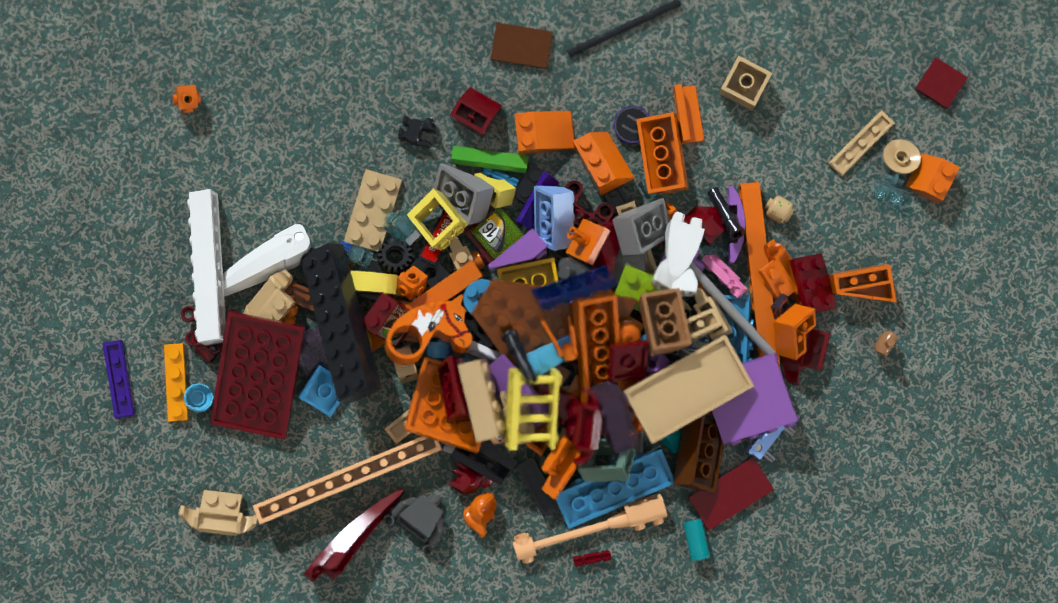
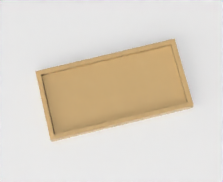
M723 335L623 391V394L650 443L653 444L754 387L727 336Z

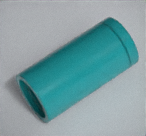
M702 519L683 522L691 561L709 558L710 554Z

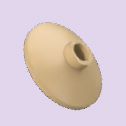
M893 140L886 145L883 151V160L886 166L899 174L912 173L918 168L921 161L920 152L917 147L906 140Z

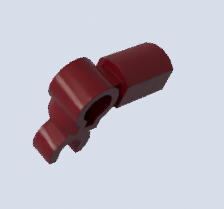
M197 328L189 331L185 336L186 342L192 347L195 346L192 345L191 339L195 335ZM202 344L195 349L208 364L218 356L212 355L209 352V345Z

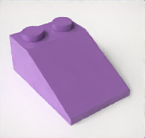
M532 228L488 265V271L495 273L500 268L543 260L547 256L548 246Z

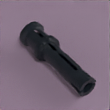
M711 188L708 191V195L722 218L723 227H726L729 232V238L731 240L741 238L745 234V229L740 226L737 215L731 212L719 188Z
M513 329L506 331L501 336V339L506 343L509 355L514 357L526 384L531 385L530 379L534 384L538 377L524 352L525 346L520 342L518 332Z

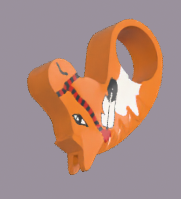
M459 295L452 301H436L424 304L402 315L388 332L385 342V350L388 357L399 365L414 364L422 357L433 337H438L444 342L451 343V347L455 352L459 354L465 353L471 345L472 335L464 323L466 310L461 305L463 295ZM409 331L410 334L416 335L420 349L412 355H403L393 348L391 339L398 333H408Z

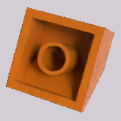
M921 153L920 164L910 174L904 187L939 204L944 200L960 167L943 158Z

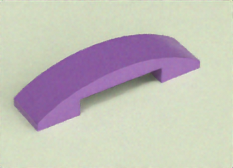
M729 186L727 189V205L729 208H735L738 222L745 229V216L740 197L735 188ZM744 235L736 239V243L728 245V264H733L738 257Z

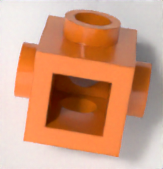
M196 85L174 86L175 94L172 95L173 105L177 106L178 110L182 109V113L194 112V108H198V104L201 103L200 92L196 91ZM185 96L189 97L188 102H185Z
M413 265L406 272H402L398 276L397 291L411 301L424 292L427 287L428 276Z

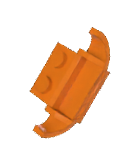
M772 239L764 245V252L770 262L758 270L776 302L781 303L790 295L797 304L801 305L789 262L791 257L784 246Z

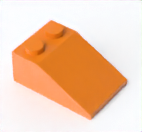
M537 111L514 114L518 153L520 155L574 149L571 111Z

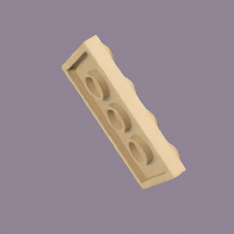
M365 169L345 235V242L379 252V248H382L402 179Z

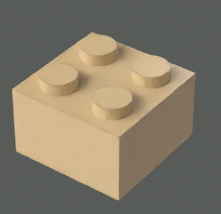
M738 56L719 94L752 111L772 73Z

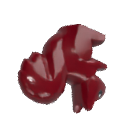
M456 460L455 465L459 470L454 469L452 473L457 476V479L450 481L449 486L459 493L467 495L468 493L475 492L480 486L483 488L490 487L494 482L482 474L472 471L468 466Z

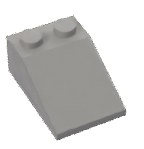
M440 164L434 189L445 195L468 225L485 221L494 187L479 177L446 164Z
M664 198L624 212L612 219L622 256L642 254L665 240L666 226L670 219Z

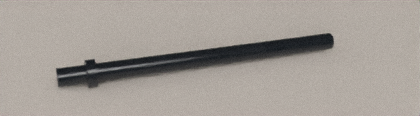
M680 0L671 1L582 44L577 43L575 47L566 52L569 58L578 53L581 55L585 50L681 6Z

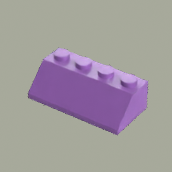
M504 354L490 364V378L495 384L496 392L494 394L500 406H502L501 391H508L509 368H515ZM523 384L521 386L520 393L522 395H539L531 385ZM525 403L530 409V414H548L547 403ZM531 422V423L534 424L535 429H536V428H538V427H539L542 423H544V422Z

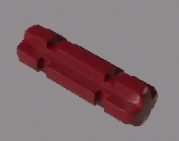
M605 550L602 553L595 552L584 554V556H574V565L579 567L583 566V564L599 563L602 560L604 562L610 561L611 553L609 550Z

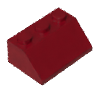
M448 356L438 366L447 423L471 420L458 365L465 363V359Z

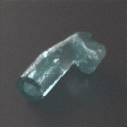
M707 245L702 248L704 255L718 254L719 258H725L729 254L725 245Z

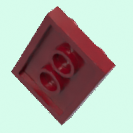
M822 253L789 260L801 305L814 308L815 314L836 309L837 305Z

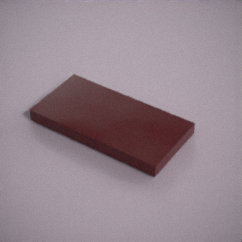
M752 457L718 478L716 493L697 491L689 496L688 499L709 531L772 492L774 488L755 458Z

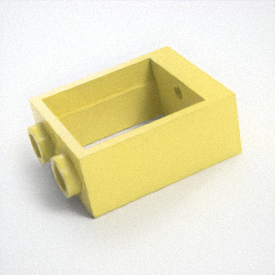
M434 188L407 214L429 244L440 251L447 248L451 241L460 235L468 225L445 195ZM440 204L452 218L453 222L434 238L422 221Z

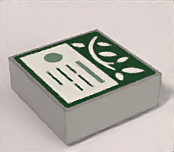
M416 229L405 239V242L412 248L424 236Z

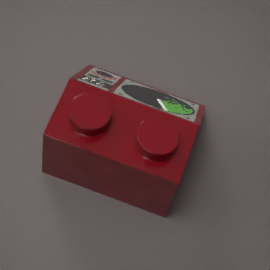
M382 292L364 318L365 327L386 341L388 332L393 324L410 309L392 295ZM402 332L393 336L391 339L392 346L398 348L408 333Z

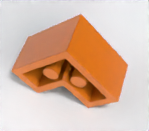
M794 304L774 321L775 346L778 355L797 360L807 351L806 334L816 326L814 308Z

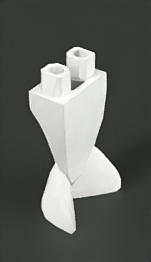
M675 212L665 231L666 259L657 268L651 285L660 291L680 288L681 297H689L697 291V279L689 265L698 251L704 229L702 228V219L692 217L690 224L684 223L685 215Z

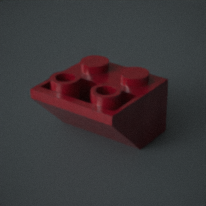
M469 87L459 98L450 113V119L484 138L502 105Z

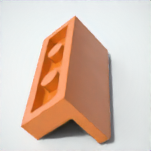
M682 84L674 85L673 94L682 144L703 141L704 135L696 87L694 85L682 87Z

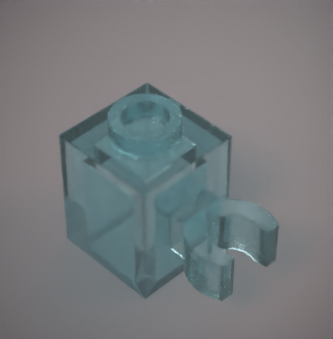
M410 206L408 209L406 208L404 211L401 209L395 212L391 211L384 218L386 222L382 228L394 239H397V242L400 239H406L415 228V225L407 216L414 208L413 206Z

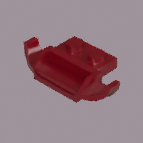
M812 329L806 334L807 351L797 360L782 357L784 373L790 384L799 385V375L803 367L822 371L831 336L830 333Z
M582 387L581 391L587 394V402L571 400L570 407L568 408L569 420L566 427V438H569L575 444L574 448L581 451L580 455L573 459V463L577 466L589 461L594 449H598L602 410L599 409L598 399L586 387Z

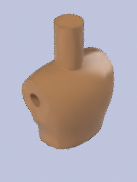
M885 331L877 339L874 346L875 351L879 355L887 357L895 345L898 336L891 331Z

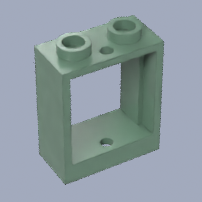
M599 439L598 449H594L590 460L582 465H578V472L581 474L583 481H628L636 454L632 439ZM596 455H619L616 466H593Z

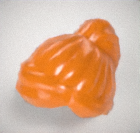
M487 492L477 496L463 512L465 523L472 530L476 531L480 538H483L487 533L486 524L490 519L495 518L494 511L497 507V502L493 493Z

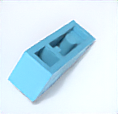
M570 335L556 340L560 348H563L562 344L570 342ZM549 343L526 354L537 376L546 373L551 368L565 361L563 356H558L553 343Z

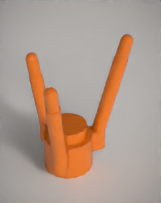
M568 316L570 342L562 344L563 348H560L546 322L542 321V325L554 344L558 356H563L565 361L577 359L579 353L572 317Z

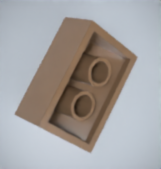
M680 288L640 295L638 302L646 340L650 343V356L668 354L692 344Z

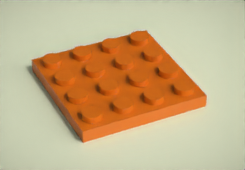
M425 356L422 359L404 430L477 454L482 441L476 442L472 421L447 423L438 373V366L442 362Z

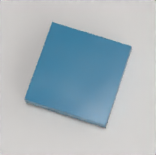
M318 365L298 395V398L331 418L340 402L337 400L330 371Z

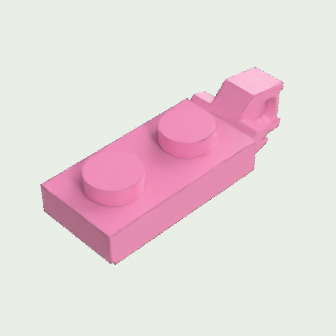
M716 254L705 255L702 258L706 268L715 273L722 284L730 288L731 294L737 298L742 297L747 288L740 282V278Z

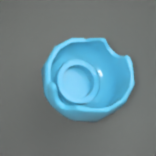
M197 383L192 384L186 389L183 398L186 407L198 413L204 412L211 407L214 395L208 386Z

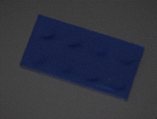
M605 265L531 291L541 310H552L557 305L569 304L574 302L575 299L587 298L599 291H608L612 287L617 286V282Z

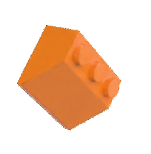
M589 132L573 141L574 150L600 196L635 179L608 132Z

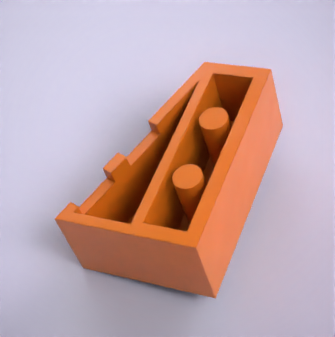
M889 264L829 274L834 294L897 303L891 266Z

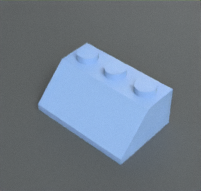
M537 185L534 186L535 232L549 249L553 251L566 249L572 239L567 237V233L575 235L569 231L571 227H574L575 220L573 213L575 197L573 191L565 187Z

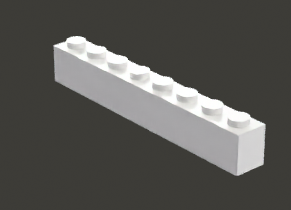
M207 189L189 192L187 204L190 210L188 222L191 228V263L194 272L192 273L195 289L193 300L196 306L194 318L197 323L195 337L199 343L211 345L223 343L226 316L218 193Z

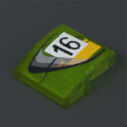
M501 207L497 208L471 230L473 236L494 260L524 236Z

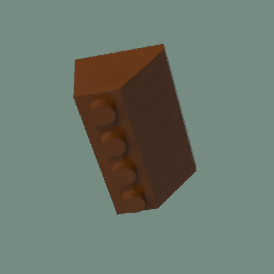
M712 411L683 426L673 484L689 489L716 493L724 444Z

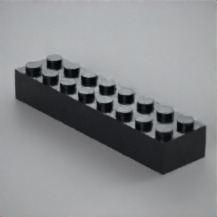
M329 242L302 256L301 263L338 402L353 403L382 390L344 245Z

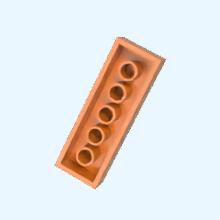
M610 288L572 295L576 345L579 353L577 363L581 402H587V394L581 391L582 387H586L596 395L599 409L624 405L623 381L609 382L607 380L610 346L620 343L617 295Z

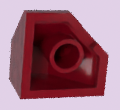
M695 206L684 218V222L690 224L692 217L702 219V228L704 229L702 241L707 247L727 229L723 227L722 218L716 207Z

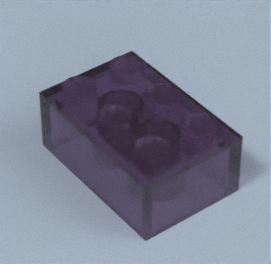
M609 381L590 387V390L598 399L599 409L602 410L601 431L603 437L615 454L637 446L636 438L638 434L631 423L634 419L631 411L627 408L629 400L626 393H622L619 385Z

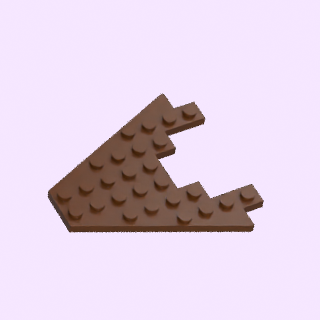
M492 279L471 313L502 355L504 354L515 368L520 371L514 357L509 355L508 347L502 341L501 336L508 330H516L520 342L525 346L524 352L527 354L552 343L542 325V321L546 322L556 340L570 335L568 326L569 315L572 317L574 327L572 295L587 291ZM617 295L619 323L625 320L632 321L641 332L644 327L643 323L629 316L638 300L634 297ZM561 364L555 366L554 368L562 375V384L559 386V389L575 396L562 388L571 371ZM551 370L540 376H550ZM531 384V386H532V387L535 389V391L537 392V390H536V388L538 387L537 384ZM557 413V428L559 427V425H560V423H561V422L559 421V419H558V418H560L561 416H560L558 413Z

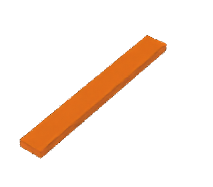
M471 260L407 304L406 307L412 310L431 302L448 301L484 275L474 260ZM369 331L373 353L383 346L386 341Z

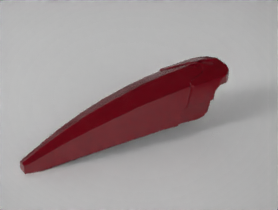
M401 488L354 519L320 552L303 576L309 581L314 582L324 573L335 580L345 570L356 552L383 520L384 516L402 498L405 491Z

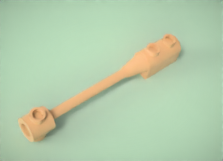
M660 492L642 497L624 505L625 511L607 519V521L533 542L532 537H529L528 533L518 534L514 537L513 542L518 561L522 560L524 564L534 561L533 556L537 555L536 549L607 528L634 527L635 531L644 529L646 527L645 523L652 522L653 525H660L664 523L663 518L667 517L663 498Z

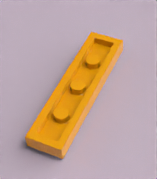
M183 343L164 345L168 422L188 420V408L183 398L187 389L185 348Z

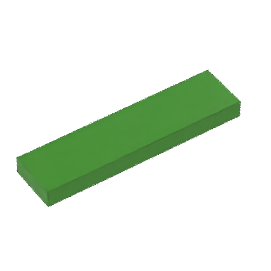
M453 146L451 163L526 173L528 155Z

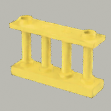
M509 368L504 444L509 450H517V444L520 442L546 441V445L550 449H555L559 439L556 429L559 386L562 384V375L555 368H551L550 376H537L538 380L534 383L550 384L549 395H522L520 393L521 386L526 384L522 372L517 368ZM522 403H549L548 414L521 415L519 413L520 405ZM524 422H547V433L520 434L518 427Z

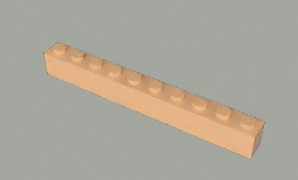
M422 436L258 503L253 508L259 523L264 524L443 449L439 441Z

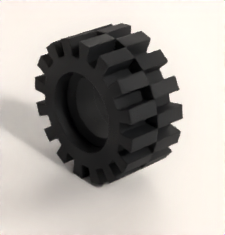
M393 239V242L387 240V244L383 243L382 248H379L378 264L385 274H388V272L392 275L397 273L399 276L401 272H406V270L411 268L410 265L413 259L411 247L409 248L407 243L403 244V240L400 239L399 242H397V239ZM392 252H399L403 259L399 263H391L388 260V255Z

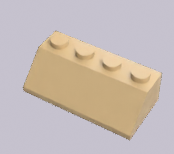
M480 359L458 365L476 442L504 436L505 424L500 418V404L495 398L496 388L490 378V364L486 359Z

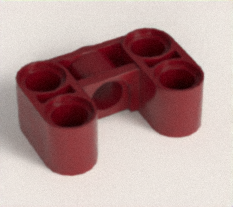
M572 180L565 186L567 189L571 186L579 188V193L574 195V227L578 229L583 219L600 226L612 219L614 208L609 203H601L593 214L586 212L578 206L577 201L583 192V186L579 181ZM607 208L610 211V215L603 217L600 214V210Z

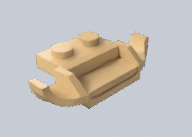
M286 269L270 276L251 302L246 305L244 314L282 321L296 304L285 292L292 282L293 276Z
M204 490L200 508L196 507V510L181 506L179 516L189 526L198 530V532L237 536L238 534L250 531L257 523L256 515L243 516V513H240L243 500L242 494Z

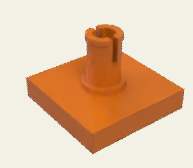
M583 219L578 229L575 227L569 229L575 235L567 233V237L572 239L566 253L593 265L610 230Z

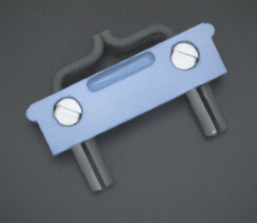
M785 426L777 428V431L767 434L766 431L759 433V437L754 438L753 441L752 439L749 440L750 444L746 448V453L752 454L757 459L764 457L772 463L775 457L767 452V450L783 430L790 436H793L796 431L791 427L785 428Z

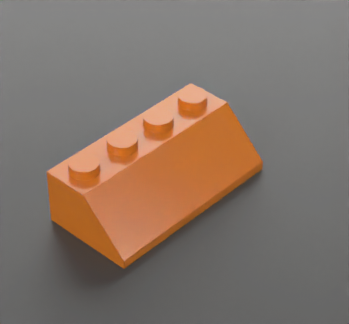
M671 112L636 119L648 194H666L689 190L677 115Z

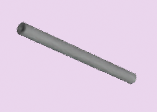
M692 261L689 266L694 272L697 281L765 355L776 352Z

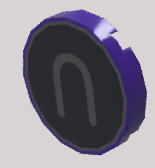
M636 106L622 109L616 115L614 121V131L617 138L630 145L640 143L636 119L649 117L648 113Z

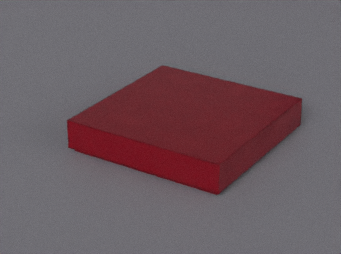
M935 57L915 87V90L947 109L966 81L967 76Z
M647 340L612 344L610 346L607 380L609 382L646 378L650 343Z

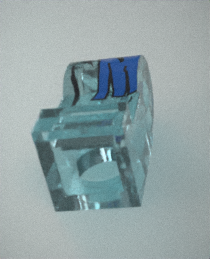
M341 241L340 244L344 245L347 260L368 269L374 253L365 247ZM364 253H366L365 261L361 262Z

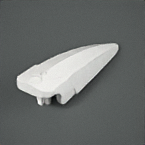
M294 224L279 232L272 239L251 251L224 272V297L267 281L270 276L284 269L288 271L297 267L300 264L301 257L311 248V242L304 227L300 224Z

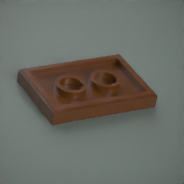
M496 23L490 60L546 69L552 31Z

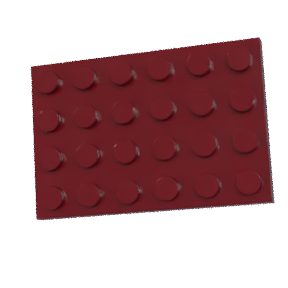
M234 311L228 312L210 424L283 440L286 439L305 326Z

